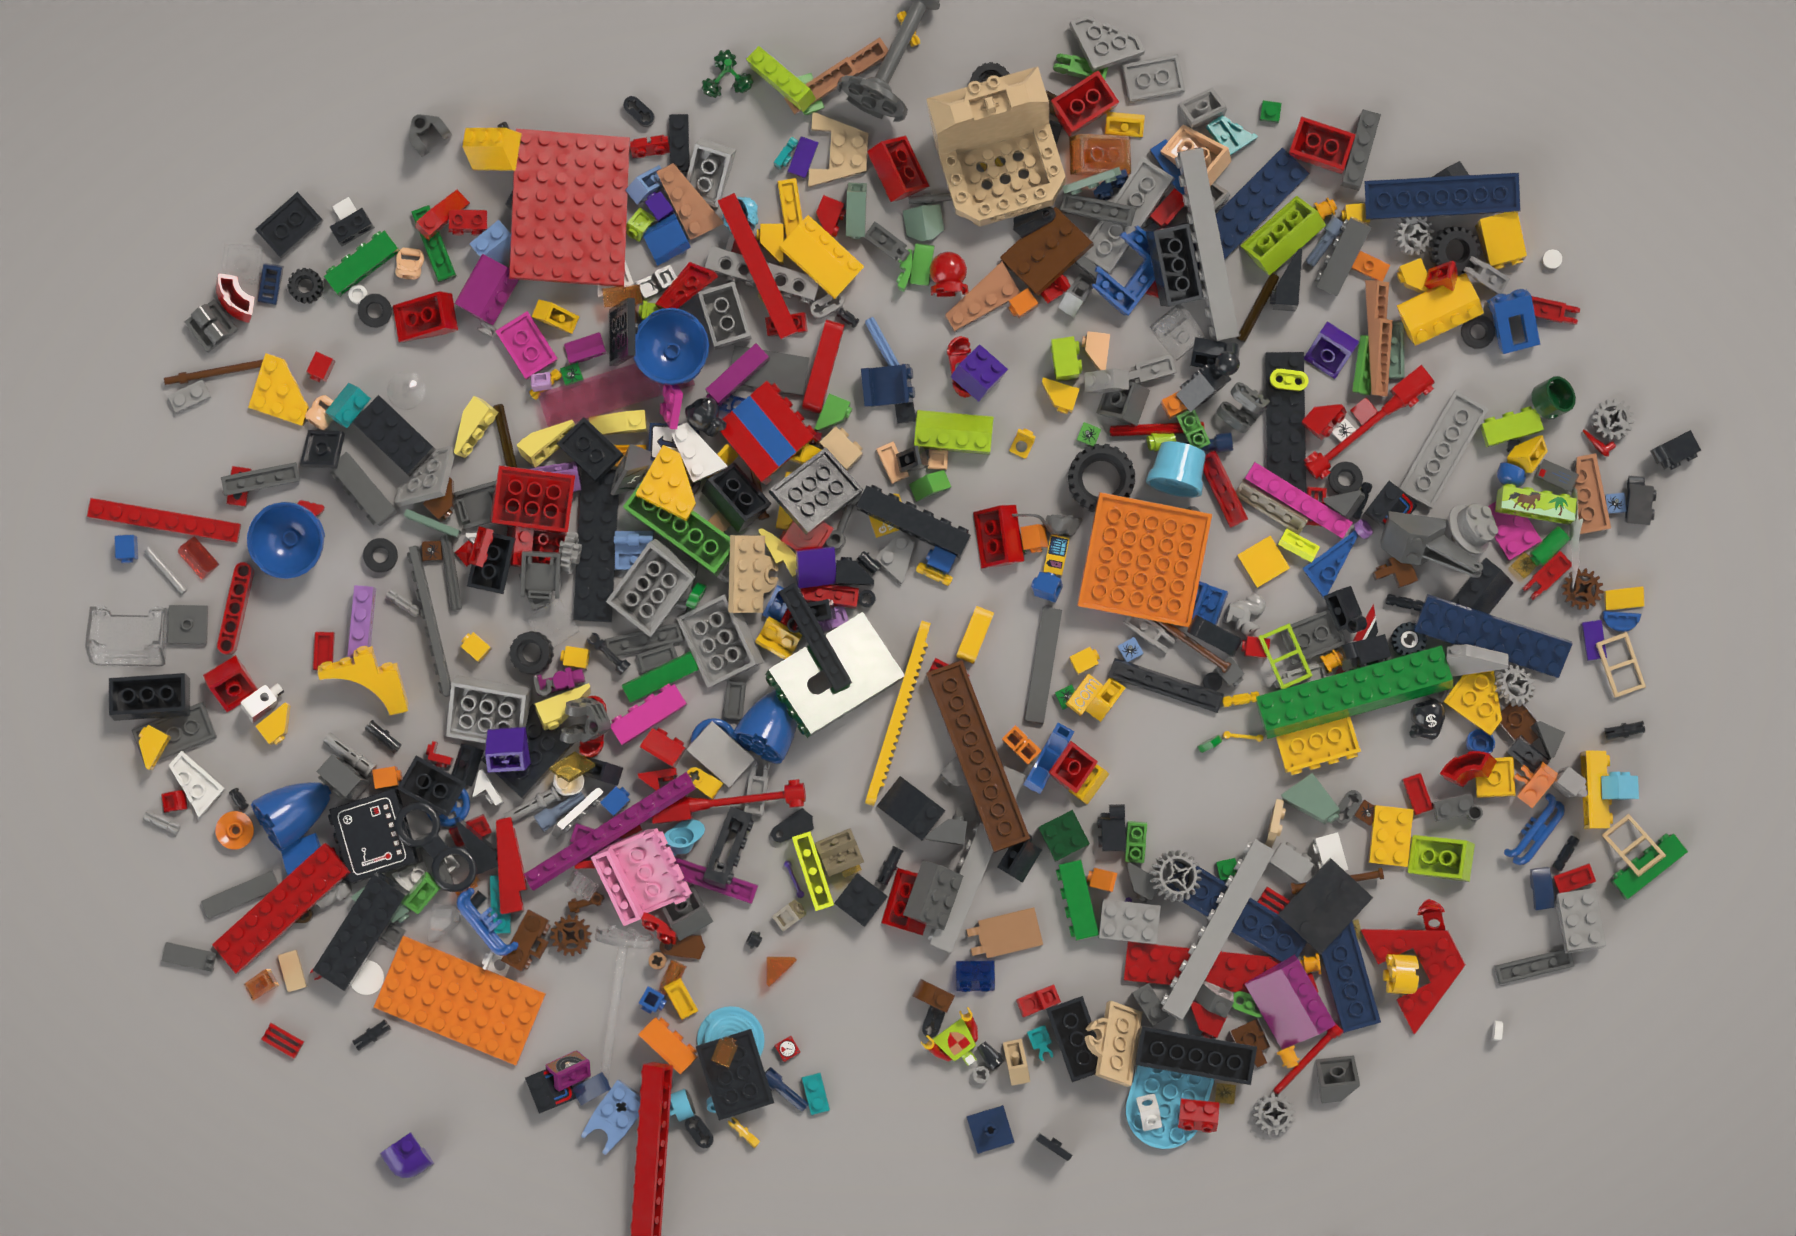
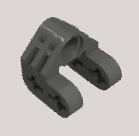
M417 114L412 118L408 140L421 157L429 153V150L418 136L428 132L431 126L435 127L444 140L452 136L448 127L437 116ZM418 120L425 121V126L421 129L416 128Z
M1237 382L1230 392L1232 397L1243 405L1242 408L1239 410L1229 402H1222L1217 409V414L1238 432L1246 433L1263 413L1270 401L1263 399L1264 396L1262 394L1259 396L1257 390L1253 391L1244 383Z
M587 697L566 702L565 714L573 717L583 715L589 717L586 719V724H574L562 728L559 739L565 743H576L579 741L584 743L608 732L611 728V722L603 704Z

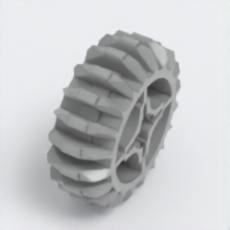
M1173 850L1168 851V854L1166 852L1162 853V858H1156L1158 864H1152L1155 870L1150 871V874L1155 876V878L1150 879V882H1156L1153 889L1159 888L1160 890L1157 894L1159 896L1164 894V900L1170 898L1171 902H1175L1176 899L1179 902H1182L1184 898L1186 900L1190 899V894H1196L1194 888L1198 889L1200 887L1196 881L1202 880L1201 877L1197 876V874L1201 873V870H1196L1195 868L1199 863L1193 864L1194 857L1191 856L1187 859L1188 853L1184 852L1181 855V850H1176L1175 853ZM1172 861H1178L1185 866V868H1178L1176 864H1173ZM1166 865L1167 876L1163 879V869ZM1182 872L1177 879L1169 880L1175 873ZM1189 873V882L1185 886V875ZM1172 883L1176 888H1179L1180 892L1173 891L1166 885Z

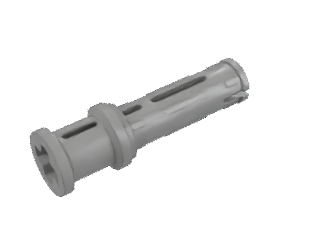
M331 732L324 738L323 743L351 762V766L354 769L360 770L365 774L366 778L372 775V770L377 767L376 763L366 759L363 753L355 752Z
M552 785L549 790L537 793L534 799L504 813V817H511L512 822H515L539 808H547V805L556 800L561 801L560 794Z

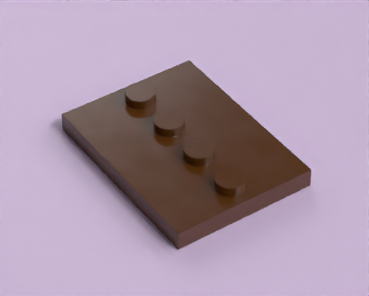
M1056 206L1053 208L1056 216L1052 222L1028 236L1020 238L1000 257L1001 261L1037 296L1094 246L1093 242Z

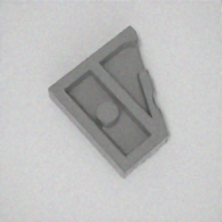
M900 531L875 557L901 584L904 582L915 543Z

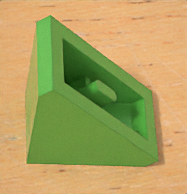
M945 470L927 474L909 484L916 502L951 488Z

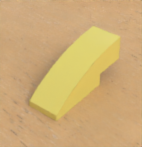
M762 528L759 529L760 535L765 536V544L776 564L779 565L784 562L791 576L795 578L797 569L796 554L772 533Z

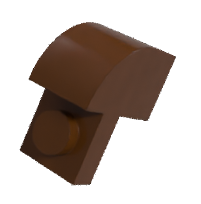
M1394 557L1388 559L1389 567L1386 564L1378 566L1376 571L1372 573L1374 580L1393 574L1398 588L1418 581L1413 566L1401 563Z
M921 978L912 995L946 1013L955 995Z

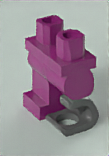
M571 667L565 668V672H556L551 678L543 679L542 675H536L533 678L538 696L544 697L550 693L568 688L571 690L575 689L576 684L586 682L583 670L572 671Z

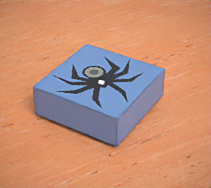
M1625 493L1605 495L1608 514L1627 512Z
M1135 637L1117 646L1126 662H1130L1144 654Z

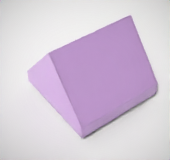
M550 372L531 375L533 392L552 389Z

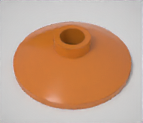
M239 811L225 813L216 824V837L228 849H241L247 846L253 838V822L246 814ZM234 827L239 828L238 834L233 833Z

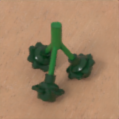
M729 49L725 50V52L720 50L719 54L714 57L716 61L715 67L721 70L720 75L713 80L707 78L702 81L703 86L701 88L703 93L709 97L716 98L721 96L722 87L719 84L726 72H730L735 77L736 82L732 86L735 88L736 93L740 92L743 94L752 87L754 80L751 79V74L742 73L740 75L732 69L737 64L735 61L736 55L732 54Z

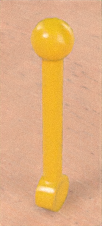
M1225 731L1223 734L1226 739L1230 737L1255 739L1258 742L1264 739L1261 734L1257 736L1233 734L1229 731Z

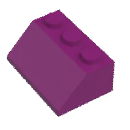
M482 254L454 304L479 320L494 325L519 279H509L508 267Z

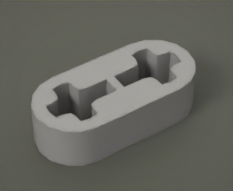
M840 293L836 297L841 298L839 305L835 303L828 305V303L833 301L830 294L815 301L810 309L812 316L816 319H822L839 310L844 305L843 295ZM826 305L827 307L822 310V314H819L818 312L814 313L816 310L815 306L823 307Z

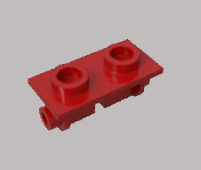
M668 136L650 137L651 143H647V137L633 139V141H630L632 157L644 158L646 156L670 153Z

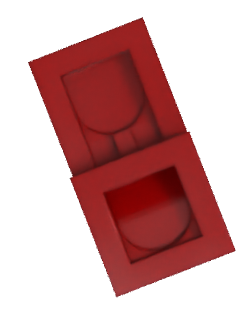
M1053 984L1018 998L1016 1002L1022 1017H1026L1061 1003V1000Z

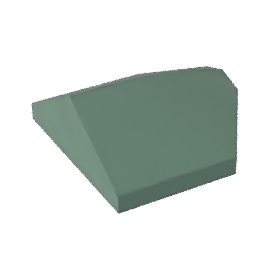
M940 204L922 205L903 210L907 237L922 242L933 240L944 231Z

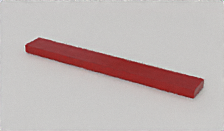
M735 193L718 200L719 206L780 339L782 340L797 333L796 325Z

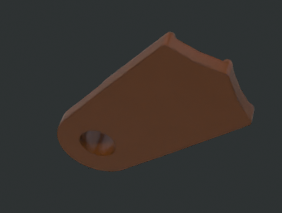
M701 935L688 936L681 941L676 937V945L671 943V950H666L664 947L665 943L660 942L659 948L663 954L677 957L701 959L702 953L706 948Z

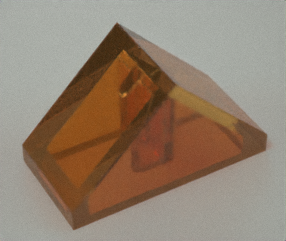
M767 957L766 984L770 987L797 959L795 957Z
M271 969L261 971L244 983L252 1000L279 986Z

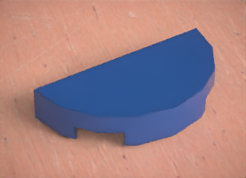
M1602 611L1603 620L1606 625L1618 632L1631 630L1639 623L1641 618L1639 613Z

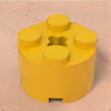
M1387 954V969L1383 970V981H1387L1386 992L1397 994L1415 993L1419 982V976H1416V969H1419L1417 957Z

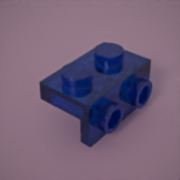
M956 961V990L962 992L994 991L995 961Z

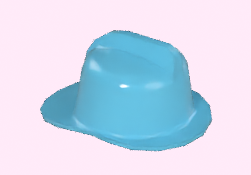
M693 819L682 821L667 831L664 835L668 842L667 845L671 848L674 856L689 853L694 843L704 835L705 827L700 821Z

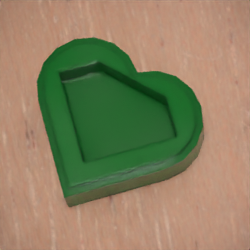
M1216 735L1197 747L1203 753L1219 745L1222 739L1220 735Z

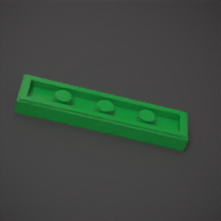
M429 205L411 211L415 223L431 209ZM440 231L429 241L420 233L438 282L457 276Z
M691 651L622 684V688L628 700L632 703L667 684L699 670Z

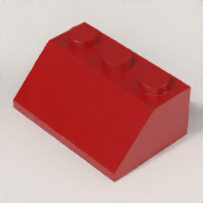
M1096 71L1052 99L1051 103L1059 123L1070 137L1116 108L1119 101L1100 72Z
M906 135L881 141L867 151L890 202L905 199L930 187Z
M999 505L973 512L981 569L1024 562L1018 516H1012V514H1018L1016 505Z
M898 868L881 923L923 936L926 925L903 915L918 873Z

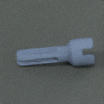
M1332 217L1324 228L1326 233L1306 258V262L1310 266L1314 267L1337 236L1341 238L1344 232L1341 230L1343 222L1338 218Z
M580 791V793L570 796L552 809L545 808L533 817L543 832L557 824V818L581 803L585 796Z

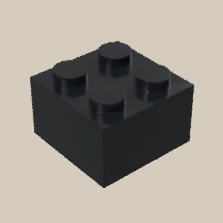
M857 873L834 904L865 927L888 896Z

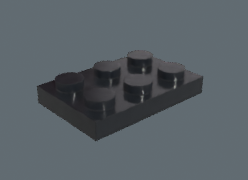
M297 191L255 230L276 254L282 258L324 220Z
M585 417L557 443L596 482L624 456Z

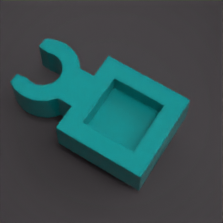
M794 137L789 139L774 161V166L780 170L783 166H788L792 159L790 155L798 144L797 139Z
M1045 1025L1027 1031L1033 1049H1040L1039 1059L1041 1061H1044L1042 1056L1044 1052H1049L1050 1057H1054L1052 1050L1047 1047L1052 1042Z

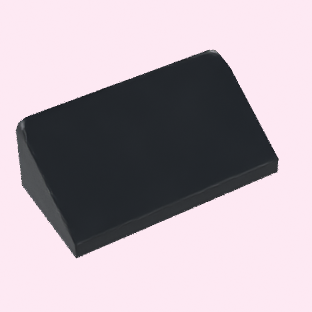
M461 743L451 775L466 782V785L473 786L484 750Z

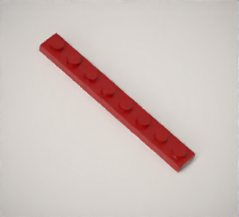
M90 498L87 513L89 518L234 543L239 541L242 525Z

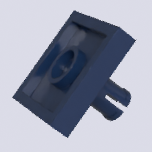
M1003 1105L966 1116L978 1154L1015 1143Z

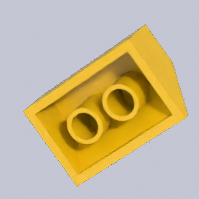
M465 128L462 147L472 170L515 171L522 133L508 128Z

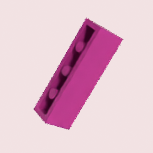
M667 684L660 689L661 693L654 696L652 694L645 698V703L641 706L636 704L628 709L629 713L625 716L618 715L611 720V729L622 746L688 705L675 684L672 686Z

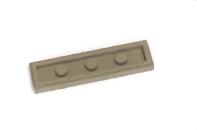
M1245 478L1236 490L1238 498L1298 535L1309 520L1305 515Z

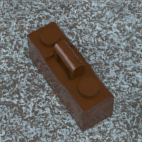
M528 909L510 944L517 942L518 948L503 956L501 961L521 972L524 969L528 970L533 961L530 957L533 955L540 959L549 943L541 937L542 935H547L551 927L549 925L550 920ZM538 940L540 941V944L537 950L534 952L532 951V949L536 941Z

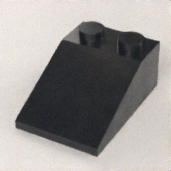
M1302 249L1297 250L1275 290H1272V293H1270V304L1273 305V310L1296 311L1299 305Z
M416 755L397 789L422 803L429 804L436 811L448 817L467 783Z
M899 776L877 805L879 809L921 841L924 840L946 811L901 776Z

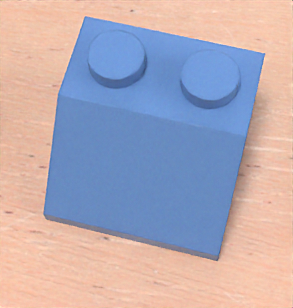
M498 220L469 244L479 257L484 254L506 267L510 265L511 234L501 221Z

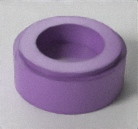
M1360 519L1354 524L1357 534L1363 539H1367L1373 534L1372 527L1366 520Z

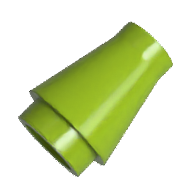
M1151 433L1146 438L1149 451L1157 452L1161 443L1167 441L1176 442L1174 433Z

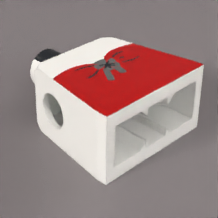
M278 683L270 689L264 685L240 702L241 708L252 723H254L278 704L276 698L283 694L284 690ZM264 697H267L269 699L266 702L261 701V699Z

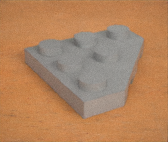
M1089 16L1070 21L1069 26L1092 72L1142 56L1145 53L1138 36L1135 34L1119 31L1117 27L1107 23H1099Z
M451 445L436 449L431 454L433 458L426 465L422 463L412 473L414 477L407 484L403 482L398 487L394 503L401 507L445 496L455 456V448Z

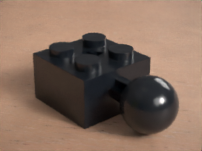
M1231 351L1220 353L1213 365L1208 363L1202 369L1196 371L1190 380L1185 381L1180 386L1181 390L1176 395L1190 412L1207 402L1232 380L1229 376L1235 374L1240 366L1238 356Z

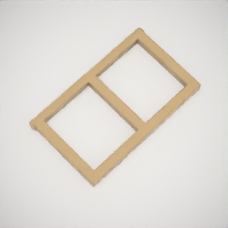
M1627 632L1596 643L1614 698L1646 688ZM1625 638L1632 659L1609 667L1602 645ZM1633 663L1640 685L1617 692L1611 670Z
M1629 814L1602 834V837L1638 877L1662 858L1666 857L1665 853ZM1629 820L1642 836L1621 851L1608 836ZM1646 839L1659 855L1638 870L1625 855Z

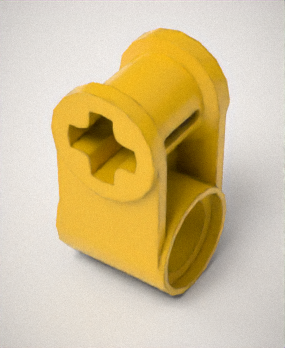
M697 767L690 768L687 771L689 775L692 772H699L698 776L700 779L693 781L695 787L711 799H714L724 783Z

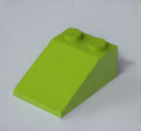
M1413 835L1408 873L1470 882L1475 844L1467 840Z

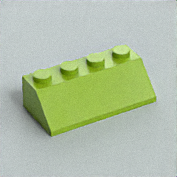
M1295 196L1240 246L1257 266L1270 276L1290 259L1298 249L1302 248L1318 234L1326 224L1316 209L1298 196Z
M917 410L914 446L925 447L928 450H948L951 452L990 455L994 417Z

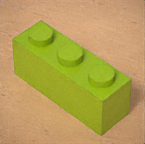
M1532 406L1520 409L1521 412L1514 414L1512 411L1502 414L1503 418L1495 419V417L1484 419V423L1480 425L1486 448L1542 432L1544 428L1540 414L1537 413L1535 408L1532 409Z

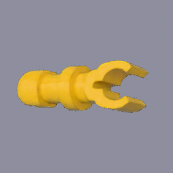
M731 1117L735 1124L728 1120L729 1126L735 1129L740 1137H744L755 1148L760 1141L748 1131L747 1127L744 1128L735 1117Z

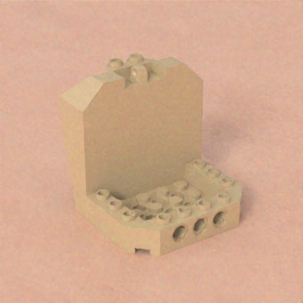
M1038 66L1003 77L993 75L982 83L972 81L968 87L926 99L935 147L956 215L964 217L981 227L1053 206L1062 186L1066 183V176L1049 124V100ZM1019 152L1023 154L1024 158L1021 161H1015L1013 155ZM997 158H1003L1006 163L998 167L994 162ZM980 163L986 164V171L979 172L976 169L977 165ZM1026 170L1029 176L1026 179H1021L1018 173ZM1007 175L1011 178V181L1008 184H1002L1000 178ZM990 181L993 186L991 189L986 190L982 187V183Z

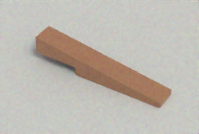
M879 37L849 58L846 57L805 84L811 89L816 98L813 103L836 90L840 77L846 75L859 76L883 61L888 48ZM784 98L794 114L801 111L787 98Z
M1365 280L1372 395L1388 397L1393 320L1387 319L1389 282Z

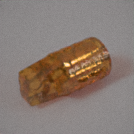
M671 959L668 969L663 976L659 991L667 995L664 986L679 978L682 979L687 966Z

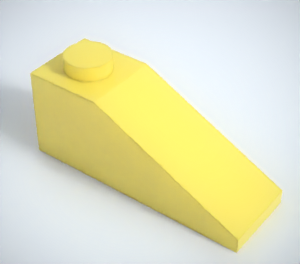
M645 410L589 417V422L603 435L648 432Z
M569 420L530 433L517 444L520 455L536 468L560 448L557 443L575 426L574 421Z
M589 683L535 703V709L544 730L556 729L569 717V715L565 714L566 702L588 697L591 694Z

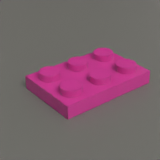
M528 311L495 331L526 380L532 374L540 372L558 360Z
M1496 502L1488 506L1498 528V533L1494 539L1508 561L1542 541L1528 518L1495 512Z

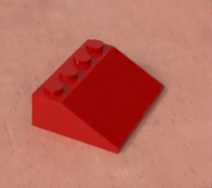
M499 465L490 523L567 533L575 475Z

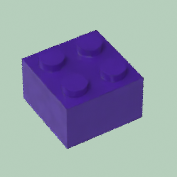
M979 344L957 366L950 377L979 402L1000 382L1008 368Z

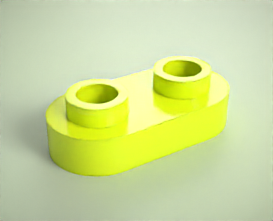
M1276 369L1270 376L1271 385L1277 389L1302 391L1309 382L1308 376L1302 371ZM1277 376H1281L1283 378V381L1281 383L1276 381ZM1295 379H1301L1302 384L1297 385Z

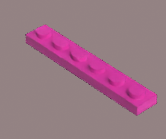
M1256 462L1253 463L1245 476V479L1342 539L1353 523Z

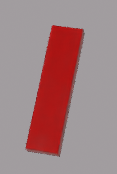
M1216 450L1206 454L1203 472L1229 527L1232 528L1248 520V517Z

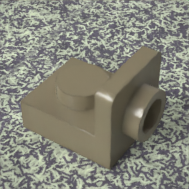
M795 899L772 917L784 932L803 918L806 912L803 905Z

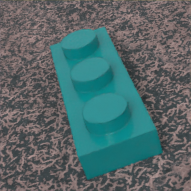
M490 876L491 908L493 909L491 916L494 913L498 915L493 920L494 923L499 919L502 920V923L494 931L496 934L511 933V913H500L499 876Z

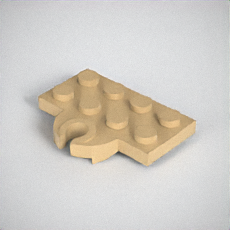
M730 535L728 612L763 613L764 593L770 592L778 582L777 577L769 578L768 576L769 570L778 571L779 569L775 560L765 555V536Z
M1108 1001L1104 1018L1092 1021L1087 1026V1031L1093 1030L1097 1035V1039H1094L1091 1035L1085 1036L1088 1049L1098 1057L1095 1076L1126 1087L1132 1085L1143 1012L1114 1001Z

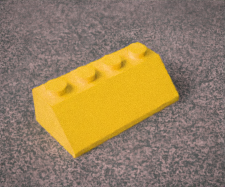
M809 215L779 246L790 259L834 299L864 268L854 256Z
M1466 273L1457 277L1454 291L1440 285L1397 305L1407 337L1415 346L1484 314L1480 299Z
M1606 751L1580 752L1581 776L1586 779L1584 785L1587 786L1586 790L1588 792L1587 796L1582 797L1584 829H1608L1610 824H1613V814L1609 813V805H1612V800L1602 799L1601 776H1609L1607 774V767L1610 766V756L1606 755Z

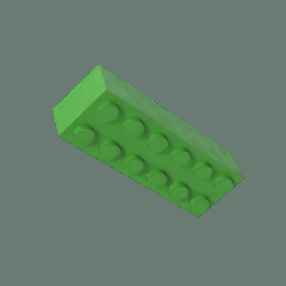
M638 486L623 508L718 577L730 560V537L695 511H692L688 520L685 521L636 496Z

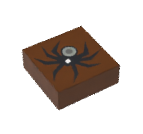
M441 541L422 542L423 561L442 560Z
M1364 799L1354 816L1371 826L1373 823L1374 805Z

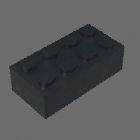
M1179 223L1146 231L1160 306L1170 307L1203 299L1189 223Z
M379 395L352 422L409 477L436 450Z
M185 673L109 678V716L114 721L190 716V678Z
M1083 996L1046 1008L1071 1082L1095 1075L1098 1057L1088 1049L1085 1036L1091 1035L1094 1039H1097V1035L1093 1030H1086L1092 1021Z

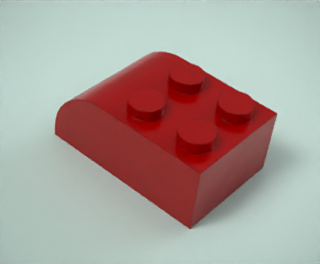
M1301 116L1289 154L1303 162L1342 174L1356 134Z

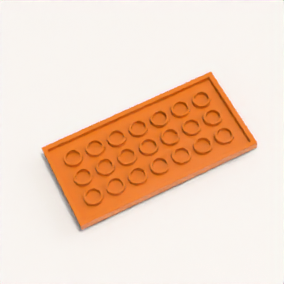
M403 936L374 1008L517 1065L546 993L492 971L484 970L480 966Z

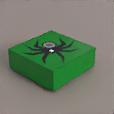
M578 362L560 368L566 387L584 381Z
M1073 685L1055 692L1062 710L1068 708L1065 703L1075 691Z

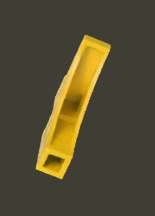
M373 646L358 647L354 650L353 658L345 657L340 659V661L333 663L328 661L318 666L319 680L335 678L359 683L370 689L381 699L389 715L408 711L409 703L398 664L387 662L378 667Z

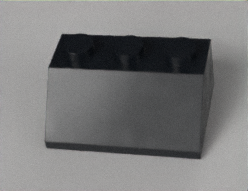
M735 462L707 479L701 490L738 533L750 526L772 504Z
M493 533V540L489 545L488 557L483 567L471 564L467 587L504 594L516 538Z
M1484 558L1481 562L1483 565L1481 576L1478 578L1470 576L1450 602L1490 614L1513 585V581L1493 562Z

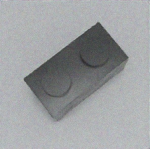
M1149 983L1132 992V995L1152 1026L1169 1017L1168 1013L1161 1010L1163 1005L1160 1004L1159 998Z

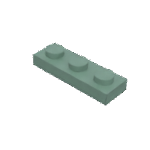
M1117 167L1062 186L1064 194L1071 192L1074 195L1082 192L1083 187L1088 186L1091 189L1100 186L1099 182L1105 180V183L1117 180L1116 176L1120 175L1121 171Z

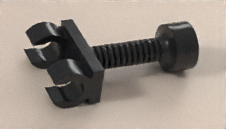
M593 633L597 637V641L592 643L587 638L588 643L595 645L594 648L596 650L602 651L611 662L616 664L615 671L621 675L631 664L626 659H618L604 644L605 641L603 639L600 640V636L597 633Z

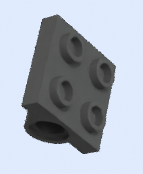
M215 299L208 304L198 307L191 314V317L184 321L207 352H210L238 330Z

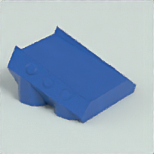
M675 214L649 227L643 235L657 266L668 262L676 255L686 253L687 249L691 248Z

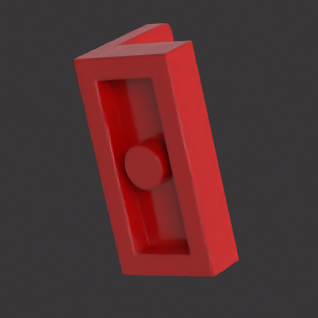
M1174 188L1149 218L1159 227H1166L1184 207L1183 195Z

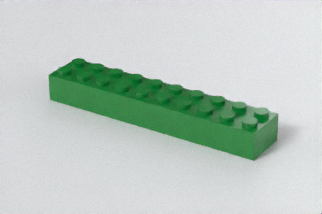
M1438 646L1256 696V705L1266 737L1271 739L1453 689V677L1443 648Z

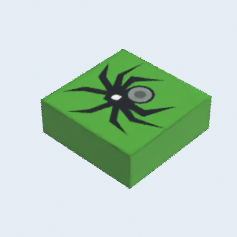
M1084 422L1077 441L1094 446L1101 429Z

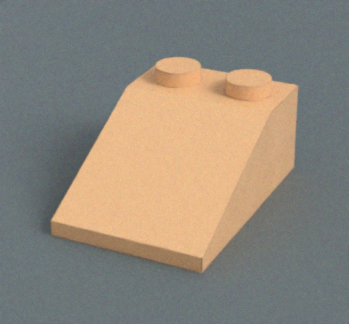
M1182 125L1160 152L1176 165L1175 157H1177V152L1198 147L1203 148L1211 186L1231 163L1229 148Z

